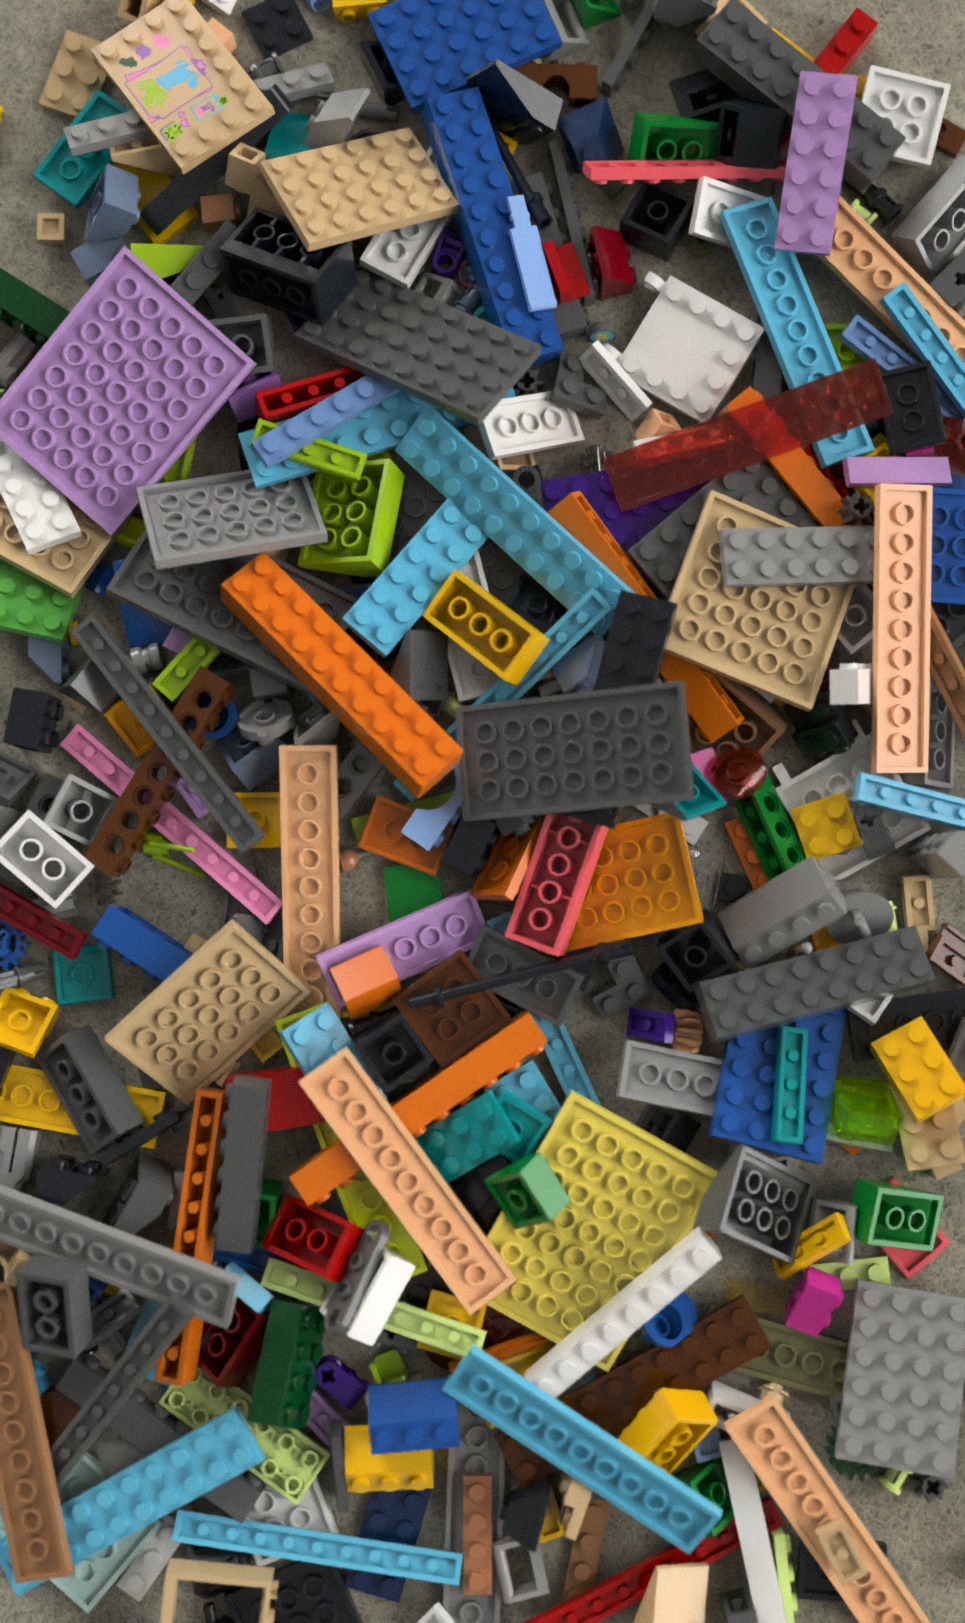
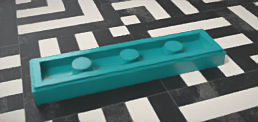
M782 1025L777 1028L771 1142L803 1145L808 1029Z

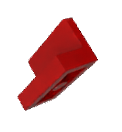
M553 240L542 243L550 279L559 304L561 305L589 295L590 287L573 243L569 242L555 247Z

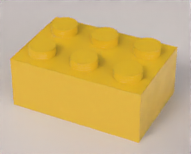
M922 1016L871 1043L870 1052L915 1125L965 1098L964 1082Z
M661 1388L654 1394V1398L647 1406L638 1412V1416L634 1421L623 1429L622 1434L617 1440L671 1475L719 1420L703 1391Z

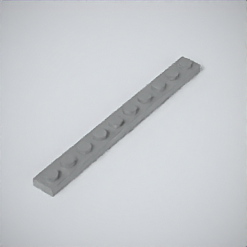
M326 62L252 80L263 95L276 83L290 101L318 95L319 92L326 93L335 90V82ZM134 110L63 128L72 157L153 137V134Z

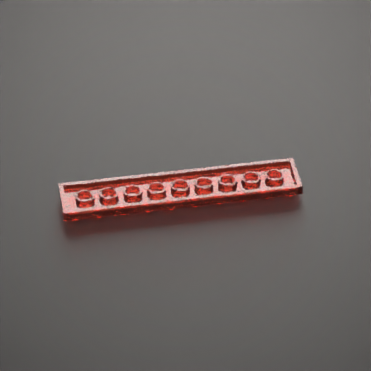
M876 358L608 456L603 458V462L620 512L623 513L892 415L893 411Z

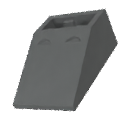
M407 630L396 661L392 666L390 677L433 720L439 719L448 696V636L441 630Z

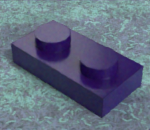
M629 1007L626 1035L663 1043H673L676 1015Z

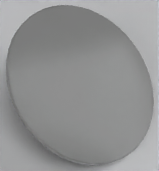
M857 893L844 898L846 914L826 925L827 932L832 939L840 944H846L887 933L893 923L894 912L891 904L882 896L873 893Z

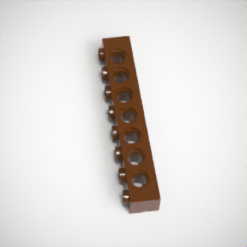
M201 665L172 711L174 717L187 733L186 725L188 721L195 718L196 728L194 731L189 732L188 735L200 750L205 745L204 738L209 730L212 731L217 726L220 720L218 715L224 706L227 707L233 700L235 695L233 691L236 687ZM205 695H210L211 704L207 708H202V698ZM155 741L84 856L97 869L110 877H120L129 870L132 864L130 859L135 851H139L145 844L147 831L150 827L157 824L161 817L160 810L165 802L168 803L173 798L176 792L174 787L180 778L183 779L182 775ZM165 766L167 775L165 779L160 781L157 773L161 767ZM150 790L152 800L149 804L145 805L143 795L146 791ZM135 814L137 825L131 829L128 825V820L130 816ZM120 838L123 847L119 853H116L114 842Z

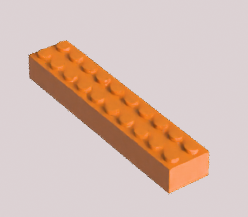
M262 552L221 584V601L417 799L459 764L464 750L265 552Z

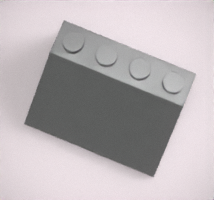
M739 1144L703 1194L694 1225L766 1258L793 1264L815 1181L746 1145Z

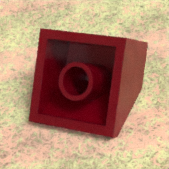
M599 226L591 227L588 252L591 254L594 278H596L598 283L600 300L631 294L633 285L637 283L634 266H629L630 247L628 241H623L621 231Z

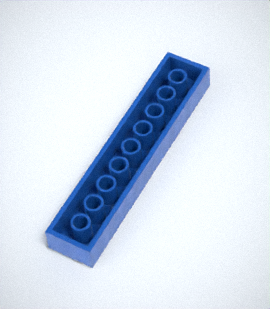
M479 87L428 97L425 101L421 117L440 175L459 204L458 213L453 215L488 322L541 345V355L530 367L556 361L563 352L564 346L552 310L528 311L509 235L513 225L509 218L510 213L506 197L514 196Z

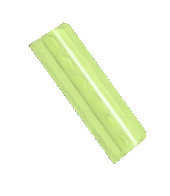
M197 1365L195 1379L181 1387L176 1385L169 1386L159 1404L193 1429L238 1405L265 1455L263 1462L248 1470L296 1505L299 1504L331 1455L325 1447L300 1429L274 1428L247 1421L252 1394L242 1387L217 1388L199 1365Z

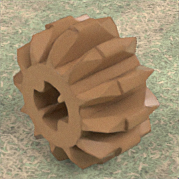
M675 1009L671 1013L676 1015L673 1043H666V1048L697 1054L699 1045L702 1044V1029L704 1026L702 1017L697 1012L688 1009Z

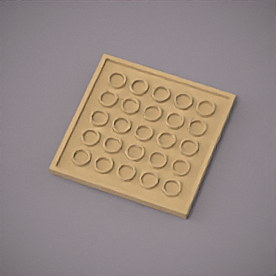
M711 490L707 495L669 598L670 602L678 604L665 652L808 712L813 708L855 584L723 588L718 533L721 529L797 526Z

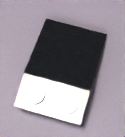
M498 59L493 60L467 76L466 82L471 88L479 87L485 108L504 134L516 141L517 144L527 145L555 131L563 103L562 98Z

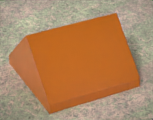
M382 945L329 968L351 1020L392 1002L391 999L402 992L398 976Z

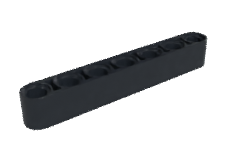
M276 83L264 94L274 108L275 114L186 174L183 175L181 172L141 210L140 217L157 236L227 171L229 153L240 142L252 147L294 107Z

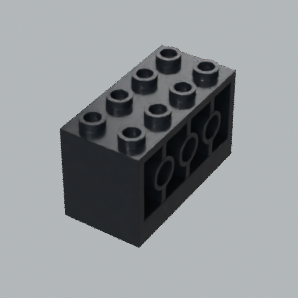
M255 207L220 248L231 293L321 326L325 325L358 284L351 241L308 252L288 217Z

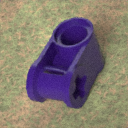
M449 226L443 229L437 250L433 256V274L454 280L462 260L465 259L466 251L460 234L452 231ZM441 264H449L451 268L445 270L439 266Z
M334 1355L323 1356L318 1362L315 1374L318 1385L347 1409L351 1410L369 1385L365 1378L362 1380L356 1375L357 1371L348 1367ZM334 1369L333 1374L329 1373L327 1376L324 1374V1370Z

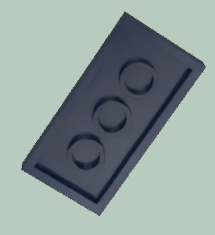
M432 1488L420 1491L413 1489L396 1490L393 1492L371 1491L359 1537L416 1546ZM349 1569L345 1585L347 1588L399 1603L406 1578Z

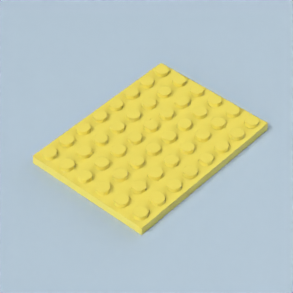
M573 1090L570 1091L535 1152H541L548 1161L551 1170L563 1185L571 1201L552 1221L519 1229L513 1228L502 1210L486 1236L517 1279V1281L486 1304L556 1344L562 1341L692 1231L695 1226L694 1222L701 1198L719 1173ZM627 1339L600 1360L596 1366L609 1372Z

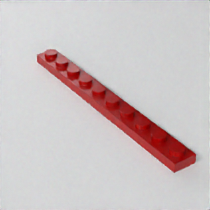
M767 1495L761 1498L767 1531L770 1533L783 1526V1523L770 1496ZM735 1517L715 1537L703 1538L690 1554H687L673 1544L523 1623H598L642 1600L656 1566L686 1564L690 1562H707L710 1564L741 1548Z

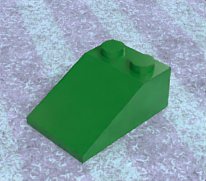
M635 112L627 160H714L719 123L661 113ZM686 179V181H696L695 179Z
M857 1178L851 1203L858 1206L855 1239L868 1245L933 1251L944 1195L878 1180Z

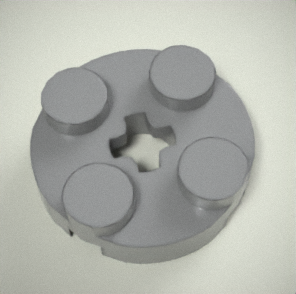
M273 698V703L264 704V701H256L248 705L239 714L240 722H238L241 735L248 740L258 741L260 745L273 743L275 738L296 726L290 703L284 699Z

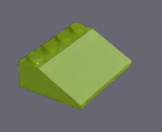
M390 458L367 460L359 483L323 471L316 472L312 492L327 531L328 542L301 546L297 564L299 567L358 577L380 576L389 566L405 478L403 472Z

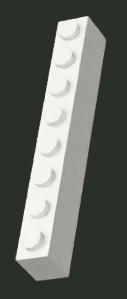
M697 1226L525 1371V1379L552 1397L556 1398L718 1263L722 1259L718 1246L702 1228Z

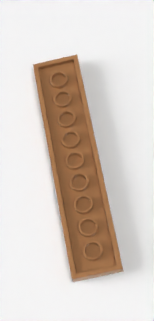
M0 1282V1506L15 1583L19 1584L67 1577L74 1569L31 1352L24 1350L22 1345L17 1285L14 1288L4 1282Z

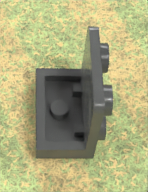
M234 914L233 920L283 963V918L274 917L266 925L256 915Z

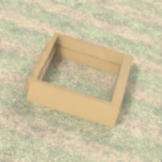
M170 1558L165 1575L160 1623H174L179 1580L261 1587L263 1592L259 1623H273L275 1609L270 1608V1600H276L279 1580H273L274 1568Z

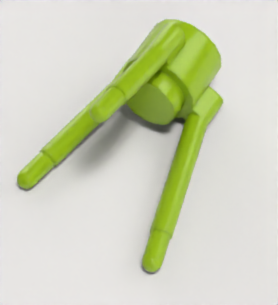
M159 831L146 834L147 839L143 845L144 854L152 855V860L165 862L201 878L207 877L206 873L164 856V854L168 855L170 850L194 853V847L172 844Z

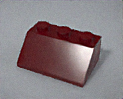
M238 1296L235 1302L232 1321L227 1329L207 1321L203 1323L198 1365L217 1388L241 1387L262 1351L270 1311L257 1313Z

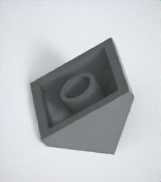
M89 655L85 657L58 689L62 694L101 715L119 695Z

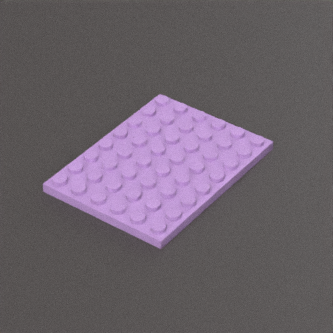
M123 246L0 399V439L107 533L114 536L140 505L136 487L157 484L255 367L256 363L127 247Z

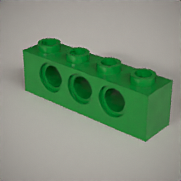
M769 774L765 775V780L760 788L751 795L742 798H732L768 881L806 859Z

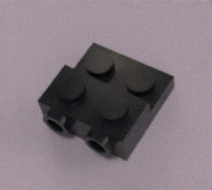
M830 688L818 692L813 708L808 712L788 703L783 705V709L796 729L791 736L804 758L813 756L815 760H819L834 750L837 754H842L852 747L851 743L858 736L857 730L842 705H830Z

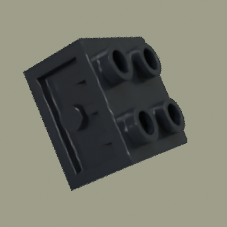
M186 1543L188 1560L253 1566L249 1564L247 1553ZM192 1581L195 1595L205 1600L240 1587V1585Z

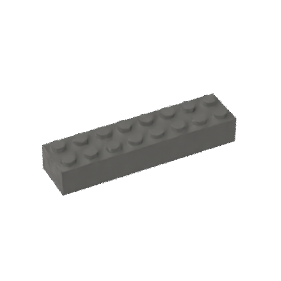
M729 0L699 36L692 54L696 61L742 98L785 109L786 115L783 130L790 136L800 71L825 73L736 0ZM857 97L854 99L842 178L864 194L898 152L906 137Z
M916 925L703 981L696 986L694 992L710 1042L714 1044L925 987L935 980Z

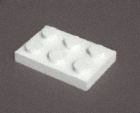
M706 176L698 178L688 234L732 248L719 217L721 212L767 197Z

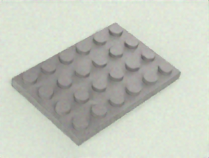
M250 470L136 487L156 570L328 542L327 531L307 475L257 490Z
M856 1279L842 1401L839 1412V1426L837 1428L834 1452L836 1458L953 1480L965 1380V1298Z

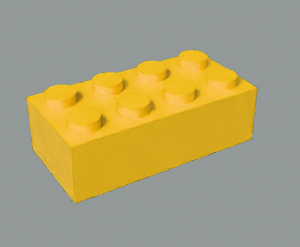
M454 569L422 614L424 618L503 680L516 686L551 640L471 578Z

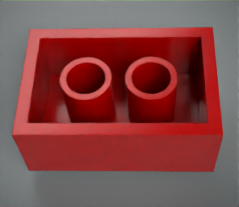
M286 1192L261 1247L339 1284L364 1229L311 1204L308 1206L304 1200Z

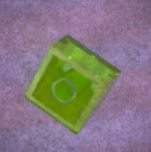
M836 1076L832 1097L831 1120L838 1138L848 1141L858 1140L894 1144L904 1116L886 1080Z

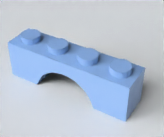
M459 764L453 768L456 776V787L450 800L443 806L433 810L416 808L401 830V833L428 851L433 846L436 849L440 847L447 836L443 833L449 823L454 826L463 813L459 810L462 805Z

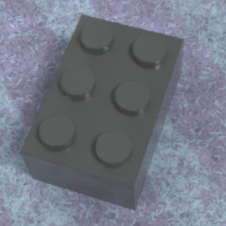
M34 1254L16 1271L23 1349L76 1359L93 1340L87 1263Z

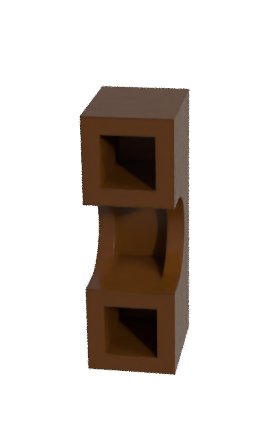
M530 61L515 69L545 89L551 87L563 89L568 96V108H581L597 100L598 65H591L588 62H579L572 65L564 64L560 61H552L549 64H537L535 61Z

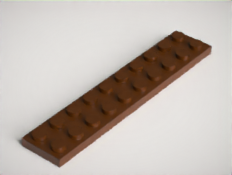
M741 1294L699 1318L691 1326L694 1328L692 1332L672 1347L651 1345L610 1368L609 1372L601 1373L557 1398V1400L612 1437L621 1434L623 1429L634 1421L638 1416V1412L647 1406L654 1398V1394L661 1388L697 1391L773 1347L744 1295ZM500 1430L494 1434L500 1450L522 1489L559 1469L504 1431Z

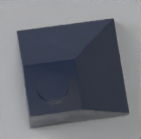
M606 97L558 118L557 126L575 173L583 174V161H610L624 152Z

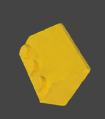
M369 1425L344 1426L345 1477L348 1492H393L409 1489L420 1491L434 1488L433 1449L371 1455Z

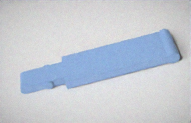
M524 195L506 197L510 213L509 218L513 225L509 235L528 311L535 312L557 308V301L537 225L531 226L530 213L527 210Z

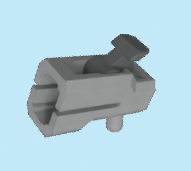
M8 1122L0 1124L1 1185L24 1194L27 1185H37L40 1171L38 1156L43 1129L26 1126L23 1129V1125Z

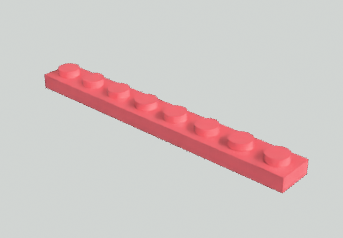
M779 159L777 169L736 167L716 160L583 161L582 173L594 184H607L608 180H617V182L622 184H632L634 180H644L646 183L657 184L660 183V179H670L673 183H685L686 179H695L698 182V178L703 176L721 179L729 183L737 182L739 178H747L746 180L750 182H762L763 178H772L774 181L784 182L787 159Z

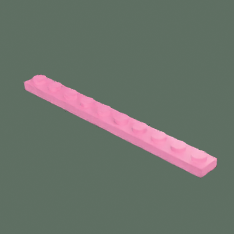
M77 724L60 743L64 749L121 797L135 774L132 768L81 724ZM150 790L146 791L143 795L145 805L149 804L152 800ZM170 801L168 803L165 802L160 810L161 817L154 827L173 844L194 847V853H183L268 925L282 909V899Z

